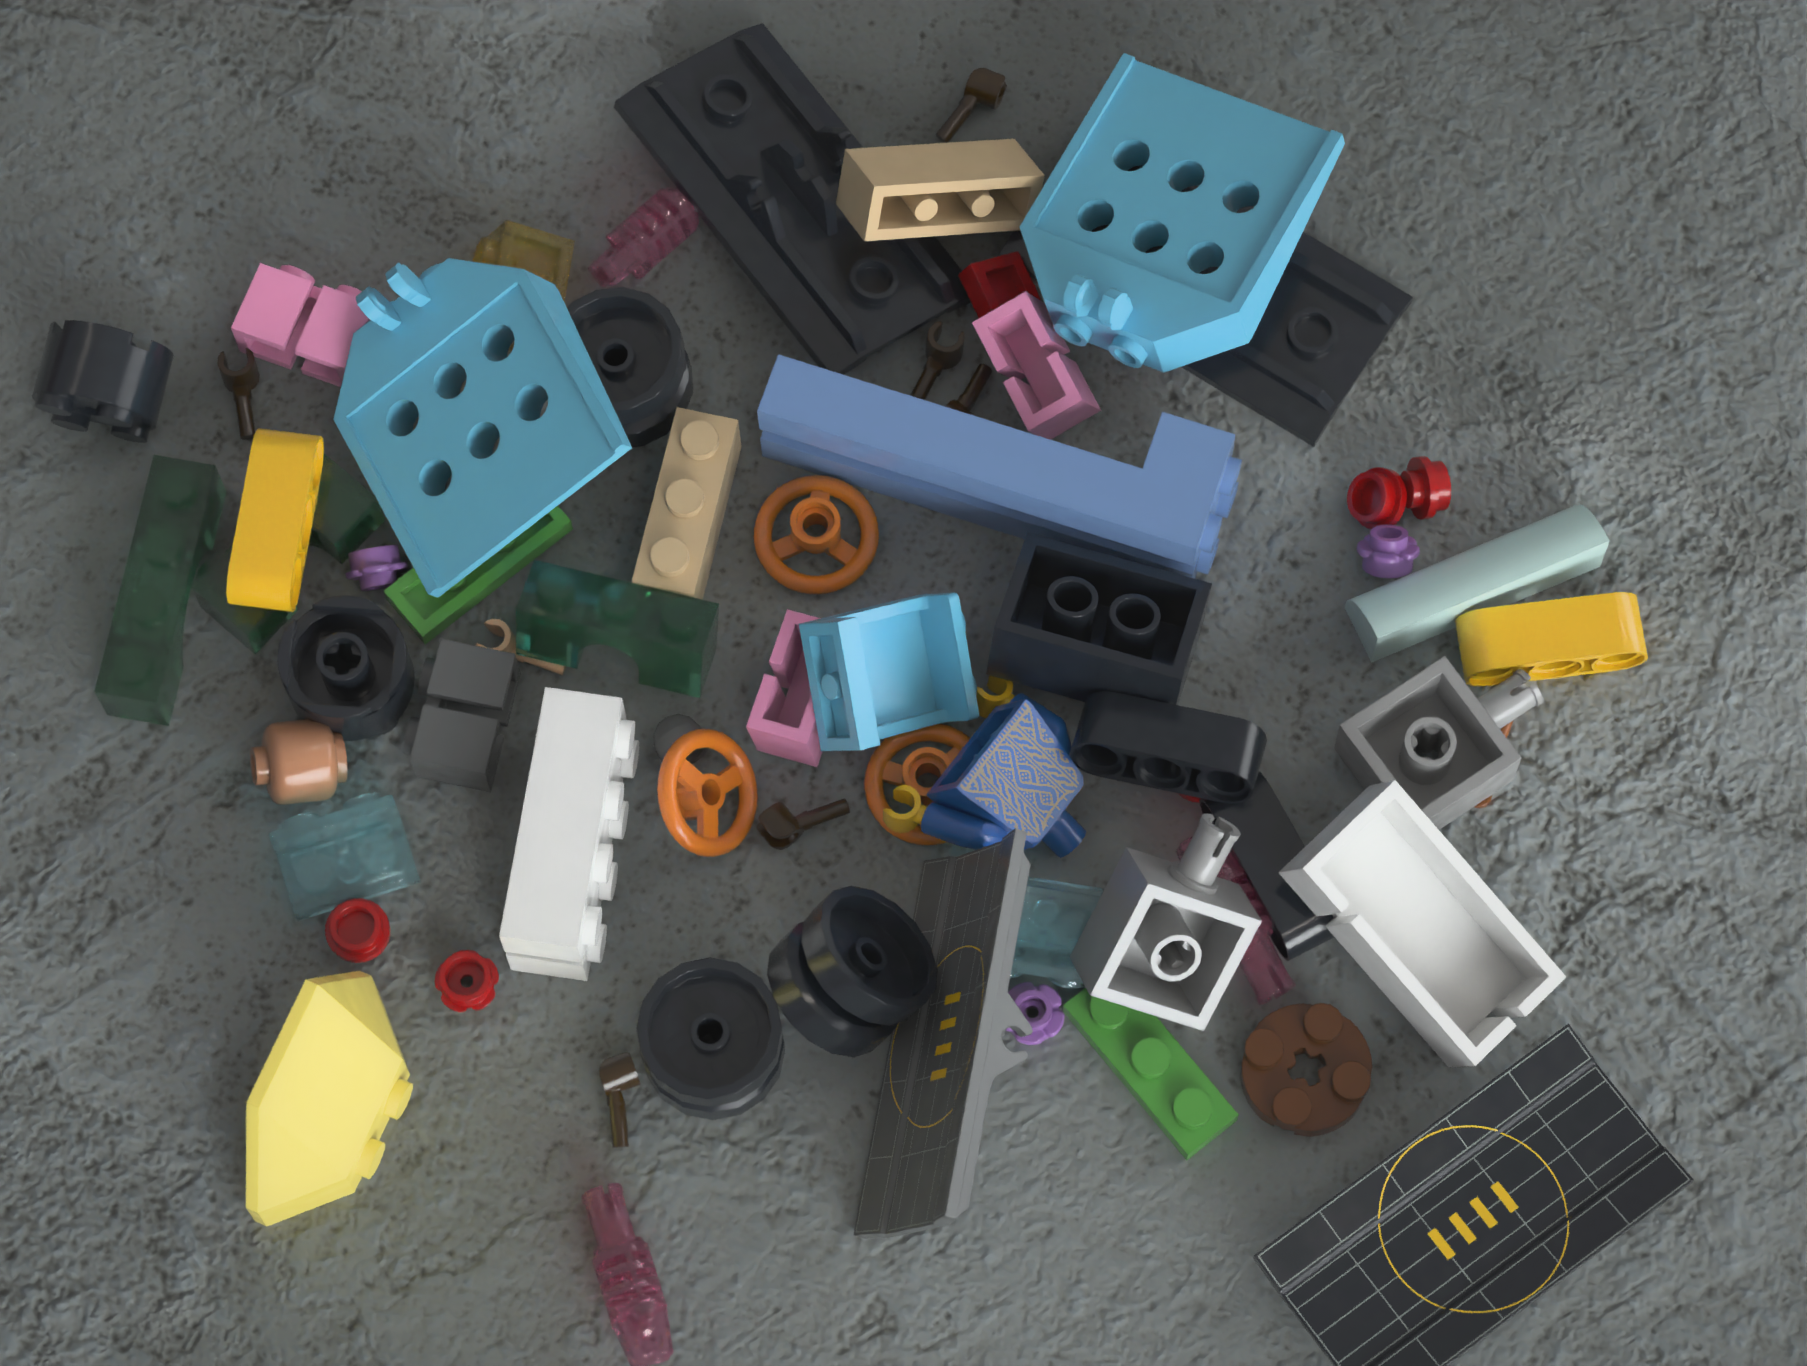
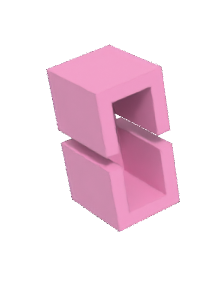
M260 263L231 327L239 351L246 354V348H249L253 352L254 357L288 369H292L298 355L306 358L301 368L302 374L341 387L353 334L370 321L356 302V296L362 291L347 285H339L337 289L323 285L321 289L314 286L315 279L310 274L297 267L282 265L280 269H276Z
M1025 291L972 322L996 371L1009 378L1003 384L1028 432L1051 440L1101 411L1077 363L1065 356L1070 350L1065 340L1054 330L1044 302ZM1026 377L1029 384L1023 382L1022 379Z
M787 609L769 660L775 676L764 674L746 728L757 751L817 767L823 751L820 749L799 624L821 618ZM781 687L788 689L786 697Z

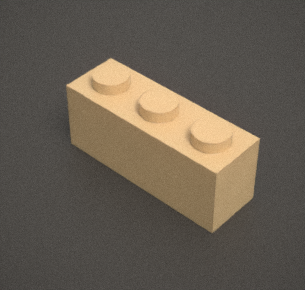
M1015 139L845 149L836 205L864 241L1020 230L1019 226L1042 190L1045 175Z
M679 407L676 408L631 581L636 607L698 620L742 447L737 419Z

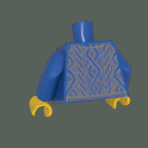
M989 675L987 686L997 696L989 695L982 688L977 687L976 697L979 715L986 719L926 794L933 802L928 806L922 805L920 795L916 789L909 785L898 786L893 790L894 800L908 804L912 807V810L905 814H899L892 809H883V821L889 829L898 833L909 832L920 824L922 832L927 835L974 850L1002 841L1005 835L1017 828L1027 832L1024 849L1033 848L1042 840L1058 857L1062 858L1071 853L1086 835V830L1065 810L1084 785L1083 775L1069 755L1072 745L1066 723L1061 717L1023 693L1016 696L1013 695L1012 681Z

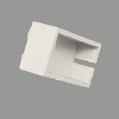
M545 687L499 934L511 970L587 981L590 963H601L607 925L601 924L602 900L612 901L618 872V863L612 862L613 838H624L628 819L629 803L628 801H623V778H634L639 756V740H634L635 721L627 720L623 699L620 697Z
M1396 780L1368 786L1278 872L1316 916L1330 914L1334 916L1325 927L1448 1067L1476 1066L1516 1027V1024L1510 1018L1526 1017L1566 978L1558 966ZM1491 1011L1496 1016L1485 1018Z

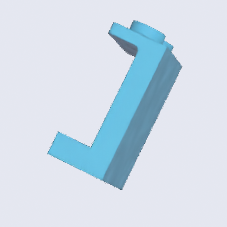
M957 593L915 595L799 624L821 751L864 750L879 746L880 739L944 722L969 721L979 717L976 697L977 685L972 674L965 633L966 621Z

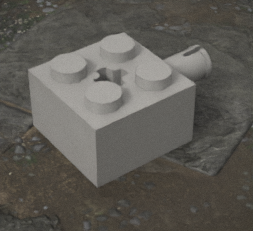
M1444 656L1340 724L1334 749L1364 790L1370 785L1396 780L1437 829L1440 830L1514 780L1521 756L1500 729L1526 711L1543 703V698L1535 682L1529 687L1526 686L1525 683L1531 677L1522 669H1518L1511 677L1479 698H1476L1446 656ZM1419 747L1425 754L1435 750L1438 753V757L1436 760H1432L1428 756L1421 758L1415 753L1416 748Z
M1209 813L1203 814L1199 820L1200 824L1180 861L1171 862L1128 847L1125 848L1069 957L1091 996L1201 1031L1205 1030L1262 922L1240 885L1217 877L1234 842L1241 835L1240 831L1233 824L1221 817H1217L1216 823L1213 825L1214 816Z

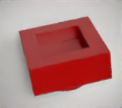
M1018 251L972 263L958 274L978 318L988 314L1025 291L1041 300Z

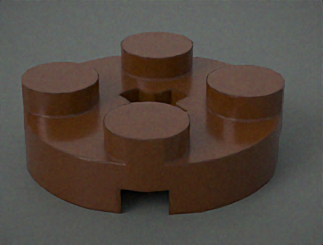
M1306 1003L1293 1004L1279 1008L1264 1017L1249 1035L1244 1047L1240 1080L1247 1102L1260 1119L1273 1127L1275 1124L1284 1130L1295 1131L1294 1135L1306 1137L1319 1136L1339 1129L1355 1116L1370 1088L1372 1057L1363 1034L1351 1020L1342 1016L1337 1008L1326 1003L1314 1005ZM1306 1054L1309 1059L1317 1058L1320 1060L1323 1067L1317 1072V1079L1319 1081L1317 1084L1309 1086L1303 1077L1294 1080L1291 1078L1288 1071L1296 1065L1295 1056Z

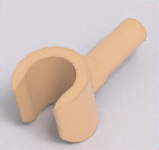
M500 619L485 621L484 625L491 633L504 637L501 645L490 649L514 653L517 661L527 662L560 675L564 674L568 663L567 660L534 649L530 645L518 641L508 625ZM476 643V646L485 647L482 644Z

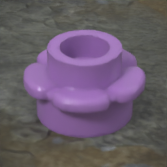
M1396 525L1376 526L1371 529L1370 534L1364 537V540L1359 541L1357 544V552L1363 557V570L1372 576L1380 578H1399L1410 574L1413 570V559L1417 558L1420 554L1416 540L1408 536L1406 529Z
M398 545L372 547L348 554L351 571L345 573L348 580H359L361 591L383 589L398 580L397 573L406 570L408 564L401 562Z
M1023 982L1017 984L1008 992L1033 1029L1031 1035L1020 1037L1013 1029L1007 1028L1006 1031L1011 1032L1018 1042L1026 1045H1038L1049 1037H1054L1058 1034L1064 1023V1013L1059 1007L1062 1003L1061 997L1055 989L1046 984L1034 986L1031 982ZM1028 1008H1036L1039 1011L1036 1018H1029L1026 1014Z

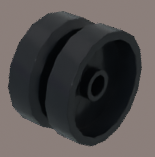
M626 287L595 290L573 301L567 307L568 312L631 446L642 447L667 435L671 431L676 408L687 409L693 394L692 367L685 350L681 330L669 308L649 293Z
M848 886L833 890L814 908L804 922L798 923L779 941L769 954L767 976L773 998L788 1022L808 1041L831 1054L854 1058L872 1052L891 1035L900 1022L906 1021L927 1002L936 990L938 968L931 945L916 922L895 902L874 890Z
M709 957L684 962L658 978L643 999L636 1027L640 1051L647 1077L662 1100L685 1115L716 1120L741 1115L765 1099L780 1077L785 1044L778 1004L761 977L737 962ZM706 1034H709L713 1040L719 1034H722L721 1039L713 1044H706L700 1040Z

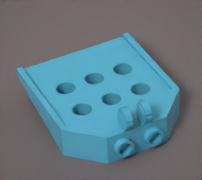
M1123 53L1019 226L1056 333L1066 341L1077 346H1086L1087 343L1108 350L1115 359L1127 366L1140 368L1143 364L1163 373L1248 344L1260 323L1344 147L1343 134L1332 129L1330 132L1136 61L1133 56ZM1143 165L1142 168L1136 171L1128 172L1129 169L1135 166ZM1198 186V188L1192 191L1181 192L1187 187ZM1243 207H1254L1247 212L1235 213ZM1109 225L1101 231L1091 232L1098 226ZM1163 246V248L1156 252L1145 253L1152 247ZM1219 267L1212 273L1199 274L1206 268Z
M448 258L443 263L431 266L418 278L406 265H401L398 262L385 275L389 286L400 296L399 298L389 302L378 290L370 286L356 296L357 305L370 321L353 334L333 420L428 595L437 598L632 449L555 284L525 269ZM514 342L512 352L507 357L509 347ZM466 380V385L463 391L460 393L462 383ZM548 400L546 411L540 417L543 404ZM419 417L416 428L413 430L415 420ZM500 437L498 448L493 453L494 444ZM452 475L450 485L445 491L447 480Z

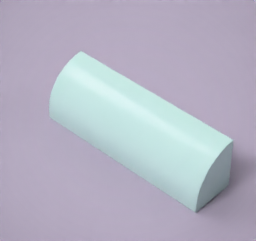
M1577 504L1346 601L1345 610L1372 663L1455 628L1456 618L1466 612L1513 604L1600 567L1610 540L1591 511L1584 505Z

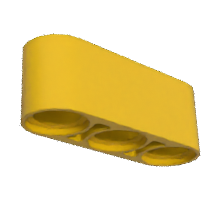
M262 428L256 430L251 445L228 567L226 594L229 604L293 612L296 609L322 475L324 458L322 436Z
M1614 592L1488 607L1466 612L1455 620L1465 683L1470 686L1499 685L1511 677L1518 669H1522L1531 677L1529 681L1624 670L1638 666L1648 659L1637 595L1633 593Z

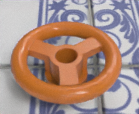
M803 476L781 485L765 500L755 520L754 546L758 559L764 569L781 585L805 594H827L851 585L868 569L878 548L879 526L871 504L851 484L831 476ZM810 494L809 498L803 499L796 504L791 512V534L773 541V525L780 511L796 498ZM830 496L848 505L857 517L860 526L858 549L841 539L840 514L836 506L830 501ZM815 524L822 525L827 529L823 535L818 537L810 536L805 532L809 526ZM804 551L812 554L825 552L843 564L844 567L830 574L815 576L799 573L789 568L783 561Z
M936 724L887 737L880 743L867 764L864 791L871 813L887 832L900 840L916 845L927 846L948 843L923 833L919 825L905 833H898L889 829L883 821V809H891L884 794L883 782L896 786L909 785L919 793L923 805L928 806L933 801L926 794L932 787L926 788L919 785L916 781L917 778L924 773H932L940 778L969 741L970 737L954 727ZM918 742H938L952 748L945 754L934 747H922L911 752L903 765L891 761L900 750Z
M696 729L682 735L671 745L663 758L657 782L658 804L663 821L673 838L689 852L704 857L721 856L738 847L748 835L757 810V782L747 755L728 735L713 729ZM710 748L723 755L730 765L717 774H703L686 760V757L696 749ZM738 786L739 798L736 816L727 831L718 836V810L724 803L725 794ZM697 820V833L688 826L686 821Z

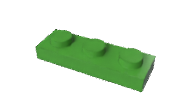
M556 506L440 597L428 595L413 567L383 591L385 598L426 645L572 531V522L561 508Z
M1086 988L1063 1005L1065 1015L1186 1160L1237 1121L1239 1114L1157 1016L1091 996Z

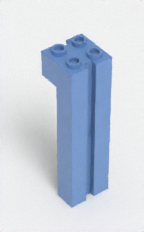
M779 354L757 409L759 429L763 430L760 437L763 457L820 475L838 478L851 485L1025 539L1027 532L1194 579L1197 572L1207 575L1210 572L1220 540L1217 537L1223 517L1228 518L1238 489L1239 482L1236 481L1242 464L1241 459L1232 457L1236 434L1162 412L1143 468H1139Z

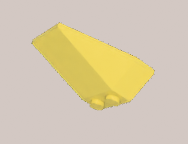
M354 971L306 979L246 1102V1209L255 1222L270 1226L354 1193L361 1178L370 1179L379 1166L385 1149V1143L379 1141L389 1118L398 1120L409 1102L413 1090V1084L407 1081L410 1073L380 993L372 976L362 971Z

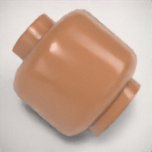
M309 719L275 722L264 730L262 746L251 747L250 764L254 785H266L269 796L278 805L327 800L335 794L337 784L345 783L347 780V756L343 736L341 733H332L330 727Z

